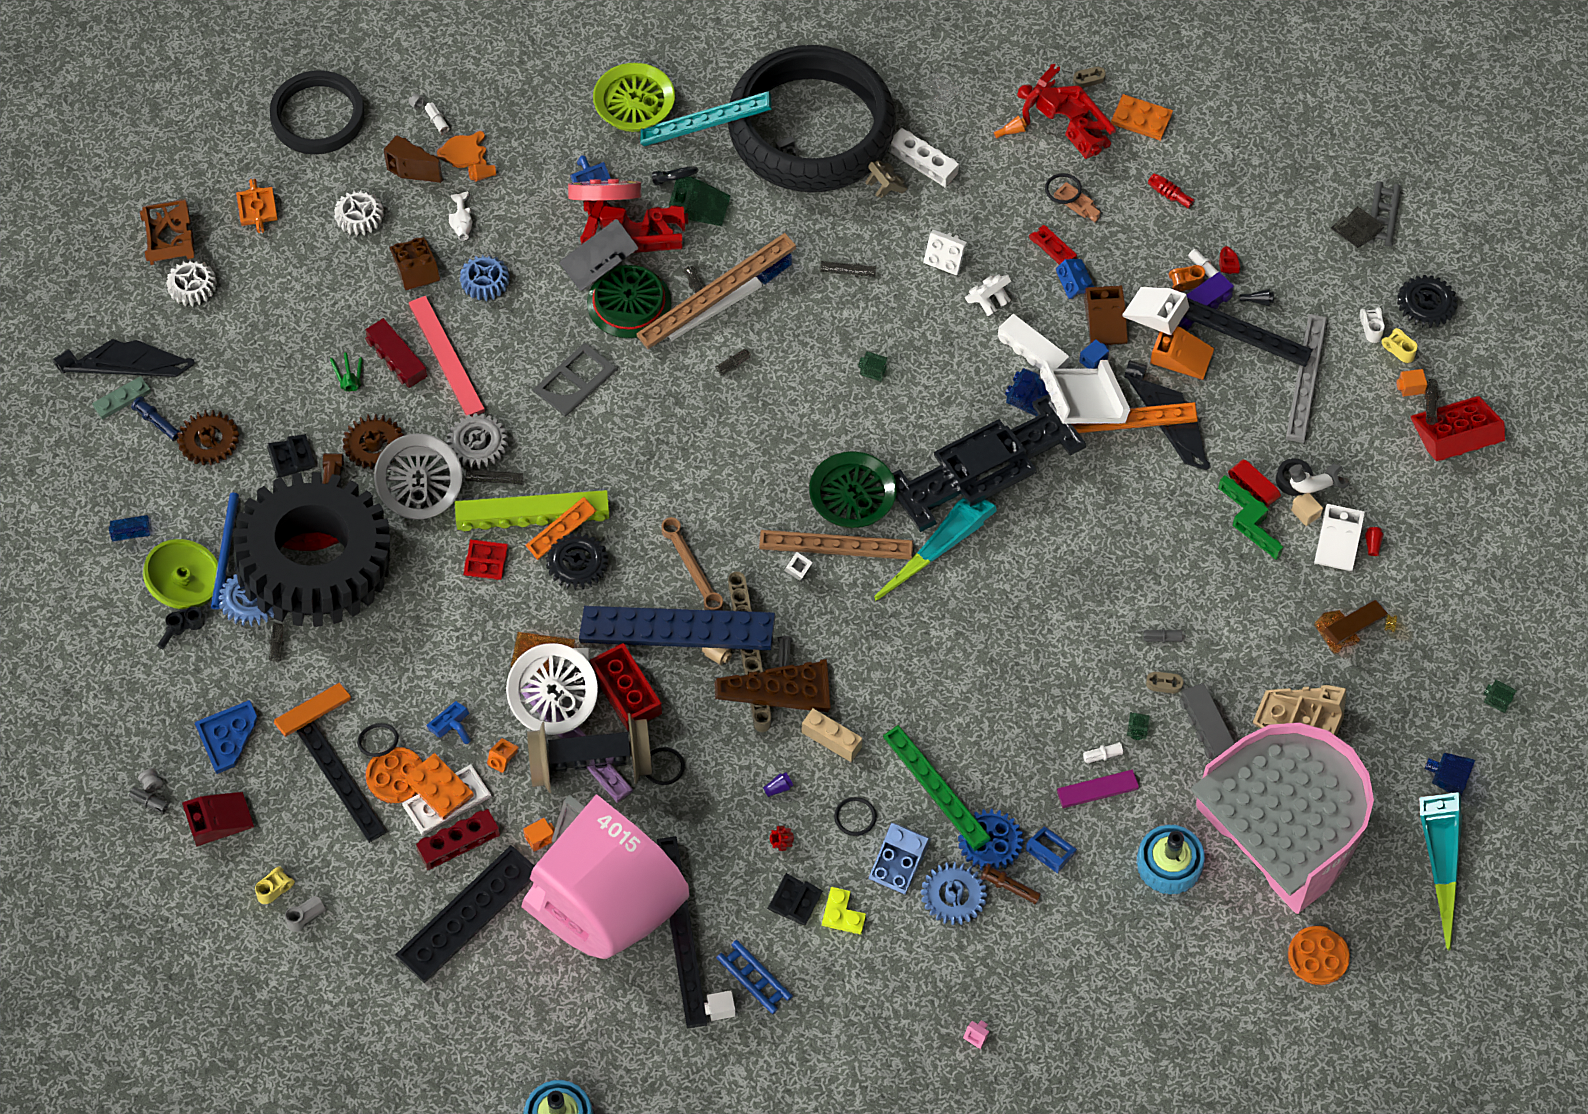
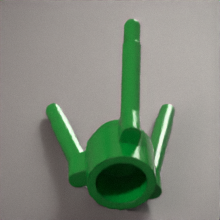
M344 353L346 374H344L343 379L333 358H330L341 389H344L346 392L356 391L358 386H361L363 358H359L356 377L350 371L348 354Z

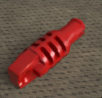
M1153 173L1148 180V184L1154 190L1170 199V201H1177L1187 207V209H1190L1195 199L1183 193L1181 187L1173 184L1168 179Z

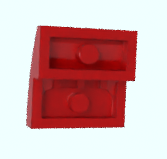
M470 539L463 575L502 580L508 544Z

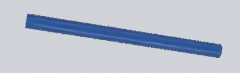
M234 492L229 495L211 608L216 610L220 609L219 604L221 600L219 596L222 595L220 590L224 589L222 585L225 583L239 499V494Z

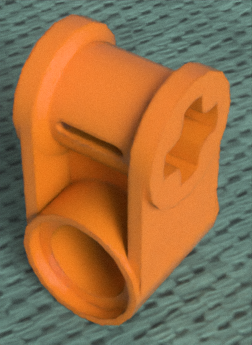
M1193 265L1171 270L1168 275L1172 279L1173 290L1181 292L1197 288L1204 283L1205 269L1200 265Z

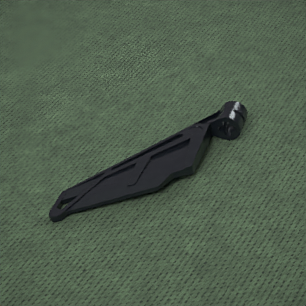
M111 339L80 360H77L69 349L52 359L56 368L63 374L66 372L177 377L195 364L192 358L184 359L138 340L123 343L115 339ZM188 363V365H186L182 369L174 367L177 365Z
M1129 360L1124 378L1129 380L1146 407L1185 403L1182 392L1144 381L1147 365ZM1198 422L1159 426L1184 464L1204 470L1210 468V463L1205 459ZM1192 455L1203 462V464L1194 463Z

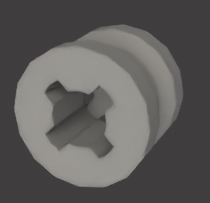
M154 768L147 769L138 776V780L144 785L143 789L146 793H152L163 785L161 778L157 777L158 773Z

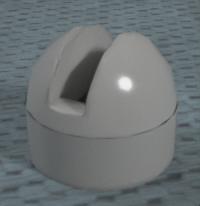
M415 93L412 94V98L409 97V104L415 109H418L424 103V97L420 94Z

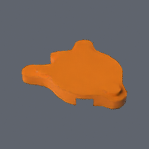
M477 131L470 136L459 135L450 138L437 150V157L446 162L448 161L453 164V167L464 168L473 164L487 165L483 159V156L486 154V148L478 146L485 139L484 132Z

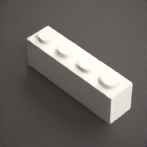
M1012 314L999 326V340L1003 344L1011 346L1016 354L1024 356L1029 364L1037 366L1040 370L1045 360L1049 361L1052 369H1065L1068 366L1069 356L1015 314Z

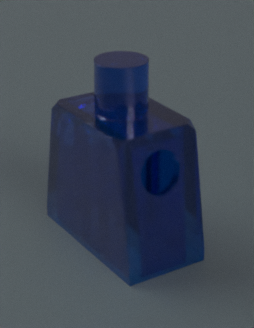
M1443 753L1440 762L1428 758L1424 769L1435 773L1432 784L1448 793L1459 792L1462 796L1476 760Z

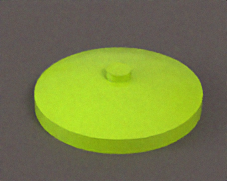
M186 539L164 541L155 546L146 557L143 566L144 583L154 598L169 607L176 609H187L193 606L201 607L212 599L218 561L207 548L194 541Z

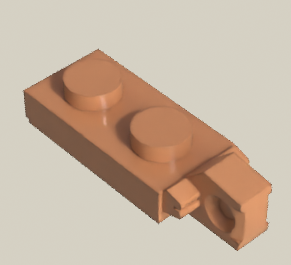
M1066 182L1054 193V197L1059 200H1069L1076 196L1078 190ZM1083 193L1074 202L1065 204L1084 218L1088 217L1094 222L1100 218L1101 212L1096 209V206L1093 204L1094 201Z

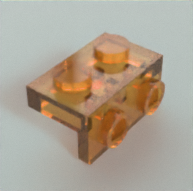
M1340 610L1324 612L1314 623V626L1333 654H1337L1343 647L1356 645L1360 641L1355 634L1340 644L1335 645L1323 632L1326 627L1345 617Z

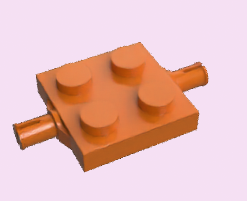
M250 179V189L236 192L241 226L256 224L257 233H260V228L263 233V223L278 220L273 188L257 187V180L253 179L252 182V179Z

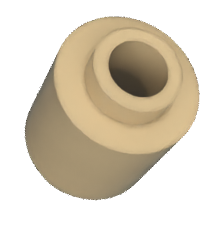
M702 648V652L705 653L706 657L720 665L728 663L732 656V653H730L731 649Z

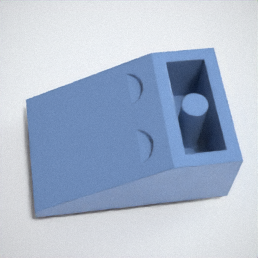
M891 823L868 879L906 894L932 838L897 823Z

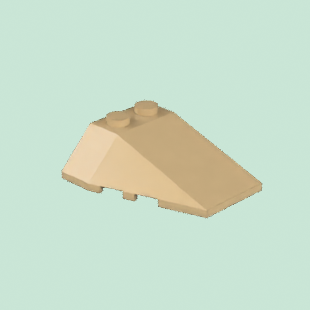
M1322 685L1321 688L1313 689L1303 687L1301 690H1291V688L1266 690L1253 724L1262 729L1273 724L1302 723L1327 730L1337 736L1344 718L1346 689Z

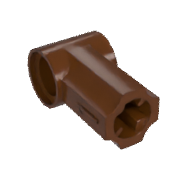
M323 454L324 473L322 484H328L332 474L341 475V471H343L342 465H344L343 454Z

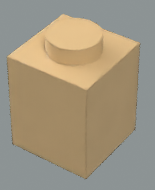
M1306 493L1303 496H1297L1293 500L1291 511L1305 526H1308L1321 517L1323 507L1310 493Z

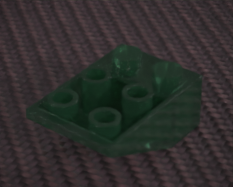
M686 177L676 180L669 207H684V213H688V220L722 226L731 195L696 178Z

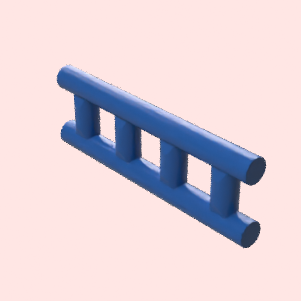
M735 940L731 944L735 950L727 957L720 953L716 959L771 1014H774L778 1010L774 1004L782 997L789 1001L793 995L738 940ZM740 955L749 963L741 971L732 963ZM754 969L763 976L755 985L746 977ZM768 983L777 990L769 999L760 991Z

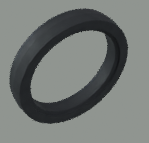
M308 71L291 77L276 90L270 103V122L277 138L288 148L304 154H326L341 149L358 135L364 121V103L357 87L346 77L330 71ZM324 86L334 88L345 94L353 105L351 119L341 131L330 137L322 139L299 137L290 132L281 120L282 110L286 102L303 89Z

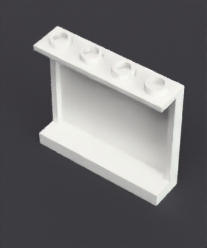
M1045 360L1040 370V376L1044 380L1046 390L1049 392L1051 401L1056 407L1057 415L1060 416L1063 424L1126 422L1130 408L1108 360H1100L1097 369H1052L1049 361Z

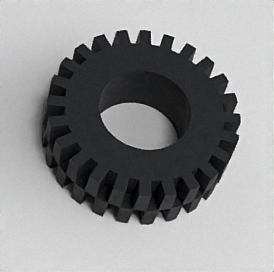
M312 472L311 483H303L301 473L292 474V486L287 487L282 477L273 480V493L265 486H262L257 490V501L249 497L244 503L245 513H238L236 518L237 528L233 530L234 562L237 580L240 587L245 586V596L250 602L257 598L258 609L264 614L273 606L274 619L283 622L287 613L291 612L293 625L296 626L303 625L305 615H312L313 627L323 626V614H330L333 624L343 621L344 608L354 617L360 613L361 602L369 607L374 602L375 591L381 593L383 590L385 577L388 578L389 522L387 518L384 519V510L380 503L373 505V495L366 490L359 495V485L356 482L350 480L346 487L342 489L341 476L332 474L329 483L322 484L321 472ZM309 532L331 535L333 538H337L345 547V550L336 559L315 566L295 563L287 559L279 551L282 545L292 537Z

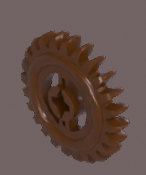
M204 410L203 417L197 412V419L190 415L191 423L184 420L186 428L180 426L181 432L177 433L180 438L177 439V443L179 444V450L182 451V455L187 457L188 461L194 460L195 464L201 461L202 465H206L207 462L213 465L214 461L220 463L221 458L226 460V455L231 456L233 454L232 450L237 449L236 444L239 443L238 437L240 435L237 431L238 426L234 424L233 419L229 420L228 414L223 417L220 411L216 416L214 410H212L210 416ZM215 429H217L222 434V440L220 444L217 443V435ZM197 434L199 435L201 444L204 447L212 449H202L198 447L195 443V438Z
M368 414L367 421L360 417V424L353 421L355 428L348 426L349 432H344L346 438L342 439L344 443L343 450H345V455L349 457L350 462H355L356 466L362 464L363 469L369 466L372 470L382 451L378 453H368L365 451H379L383 443L387 442V445H389L395 439L404 436V434L402 433V428L398 427L397 422L392 424L391 418L385 422L384 415L378 420V416L375 414L374 419L371 420ZM364 437L365 442L360 444L362 438Z

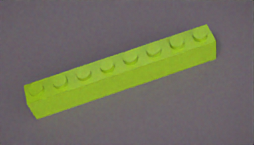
M607 490L455 501L457 530L470 531L476 528L488 530L491 527H526L531 524L544 526L548 523H553L583 497L597 511L587 520L600 522L609 519Z

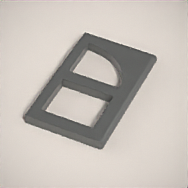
M584 342L533 389V392L566 417L611 376L617 368ZM583 353L604 368L588 383L567 368ZM562 374L580 390L573 394L558 395L548 392L544 388Z

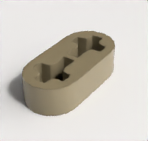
M1092 67L1077 71L1073 76L1074 86L1085 88L1103 83L1106 72L1102 67Z
M1151 672L1146 678L1147 688L1157 692L1178 693L1182 690L1184 683L1180 675L1172 673ZM1153 678L1157 679V685L1153 684ZM1173 680L1176 681V687L1172 685Z

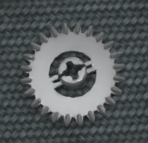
M474 413L473 417L467 415V419L460 418V423L455 422L454 427H451L449 429L450 433L447 434L448 440L446 444L453 449L459 462L463 460L464 467L470 462L471 469L475 463H477L479 469L481 468V463L488 467L489 460L495 464L494 457L501 460L500 453L505 454V448L508 447L506 441L509 438L506 435L507 430L504 429V425L498 423L496 418L492 420L491 415L485 417L483 413L480 417H478L477 413ZM471 430H475L469 434V443L465 445L463 442L464 437ZM489 434L491 436V442L487 446L486 436Z

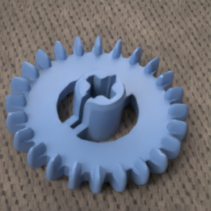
M236 574L233 575V579H227V583L222 585L224 589L220 590L222 595L219 596L221 600L219 607L223 609V615L228 614V620L235 616V624H237L239 619H242L243 626L249 620L252 627L254 620L260 625L261 618L266 623L268 622L267 615L274 618L273 606L264 614L258 609L257 598L250 602L245 596V589L240 591L245 586H239ZM237 599L242 600V605L238 603Z
M946 862L944 870L938 865V873L932 869L931 876L926 875L925 879L927 882L922 883L924 888L921 890V894L924 896L922 897V902L927 903L924 907L926 910L931 909L929 915H937V921L943 918L944 924L950 920L952 925L955 924V921L962 925L963 919L970 922V916L977 918V912L983 911L981 906L986 905V900H984L987 897V893L984 892L986 885H981L983 880L977 879L978 871L971 874V866L965 871L964 863H962L960 868H957V864L954 862L953 867L950 868L948 862ZM946 883L945 899L953 904V907L943 903L939 896L941 887ZM964 885L968 891L969 897L968 900L963 905H961L960 901L963 898Z

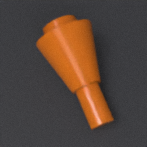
M1017 116L1006 124L1004 128L993 133L997 139L1006 134L1025 132L1024 128L1027 126L1023 117Z

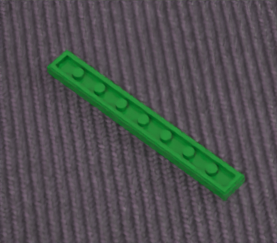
M899 725L883 735V739L974 851L991 840L990 836Z

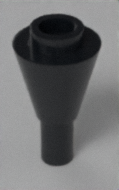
M1269 288L1252 294H1240V301H1252L1253 303L1270 306V303H1274V292H1270Z

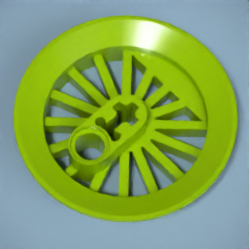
M626 63L611 68L599 78L593 91L594 106L601 118L614 127L629 132H639L641 129L649 128L661 122L670 113L675 101L674 87L668 76L658 68L644 63ZM627 81H632V89L628 86ZM636 81H642L639 88L636 89ZM647 83L651 84L644 90ZM636 112L641 120L639 123H636ZM632 114V123H629L627 121Z

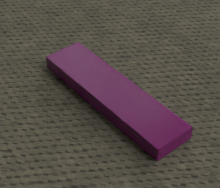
M1132 769L1057 788V794L1063 809L1138 790L1139 786Z

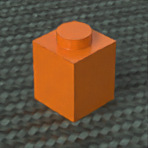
M1423 369L1401 372L1399 379H1397V389L1401 390L1403 397L1425 394L1427 381Z

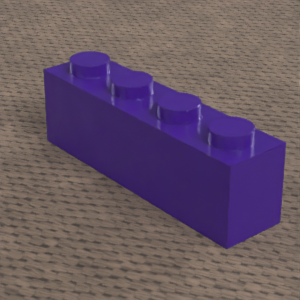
M1218 272L1186 296L1189 299L1217 309L1223 301L1228 302L1232 298L1234 285ZM1183 317L1177 327L1187 331L1194 321Z

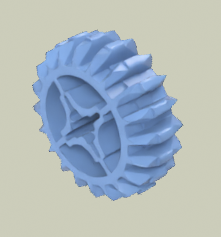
M482 255L481 258L475 256V260L469 259L468 264H464L460 272L461 287L465 290V293L467 295L470 294L472 299L477 296L479 301L484 297L486 302L488 297L494 300L495 294L501 296V291L505 292L510 278L508 268L504 265V262L499 261L498 257L492 259L491 255L488 258ZM475 273L476 276H474V279L471 281L470 279L472 275ZM498 274L499 277H498V279L494 282L493 279H495V276Z

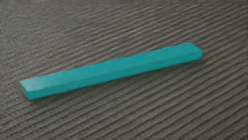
M768 91L641 129L640 144L648 146L772 110L771 93Z

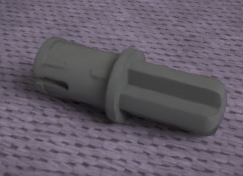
M1162 628V630H1145L1143 632L1145 642H1162L1164 644L1165 642H1182L1183 638L1182 629L1165 630V628Z
M133 787L129 793L131 798L143 803L145 808H152L160 814H164L168 808L169 803L155 797L153 793L148 794L137 787Z

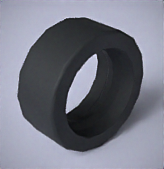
M1287 459L1278 467L1276 484L1287 495L1298 496L1304 493L1295 490L1291 483L1283 478L1285 471L1294 465L1300 464L1304 472L1313 476L1312 468L1301 459Z

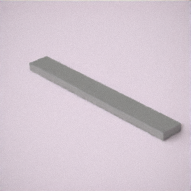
M1313 314L1308 315L1303 346L1311 348L1313 351L1306 367L1299 365L1285 440L1300 443L1305 441L1327 317Z

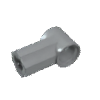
M315 895L298 907H291L286 911L285 919L290 931L298 932L302 930L307 922L326 911L320 898ZM292 918H299L297 921H291Z

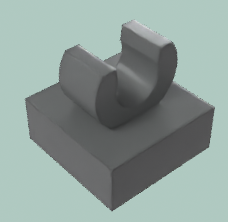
M792 136L776 142L777 150L786 154L792 152L796 156L795 140Z

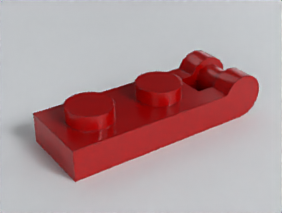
M1042 225L1038 228L1037 232H1032L1029 235L1030 240L1041 247L1059 265L1065 259H1077V254L1047 226Z

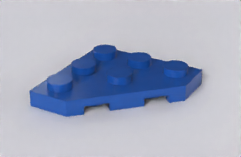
M250 700L194 722L216 774L236 766L258 718Z

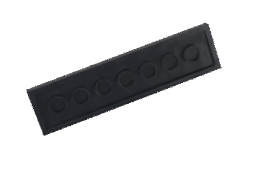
M510 845L395 954V957L425 983L531 882L530 876L535 865Z

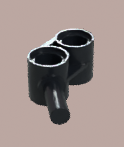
M193 606L169 613L165 618L166 632L157 644V647L163 650L173 635H181L186 629H201L204 625L201 610Z

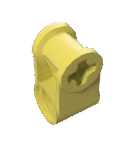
M1395 328L1389 337L1382 339V345L1405 363L1414 361L1417 343L1405 335L1402 330Z
M281 866L273 869L270 874L256 884V896L261 904L273 902L294 885L295 881L283 872L284 869ZM264 890L269 891L267 894H261Z

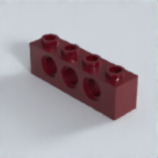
M489 809L476 812L466 820L461 819L457 821L455 825L449 828L439 830L437 834L431 837L422 838L416 843V848L426 869L429 871L499 837L500 832ZM475 827L480 828V829H479L478 831H476V832H472V831H471L472 828H475ZM456 836L462 837L460 840H453ZM437 845H443V846H444V847L441 848V849H435V847H436Z

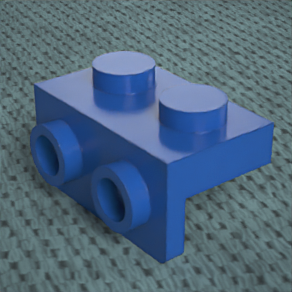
M1065 259L1056 268L1068 299H1073L1077 294H1085V288L1094 287L1082 259Z

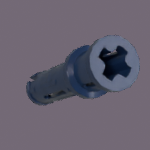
M139 396L134 400L131 405L133 411L139 412L144 420L152 422L172 441L179 438L177 433L180 431L157 412L155 406L149 405L143 396Z

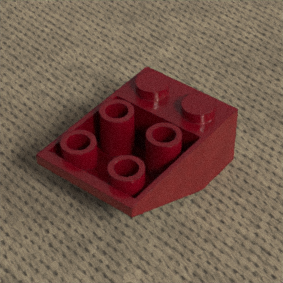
M243 792L200 796L182 802L196 847L254 828Z

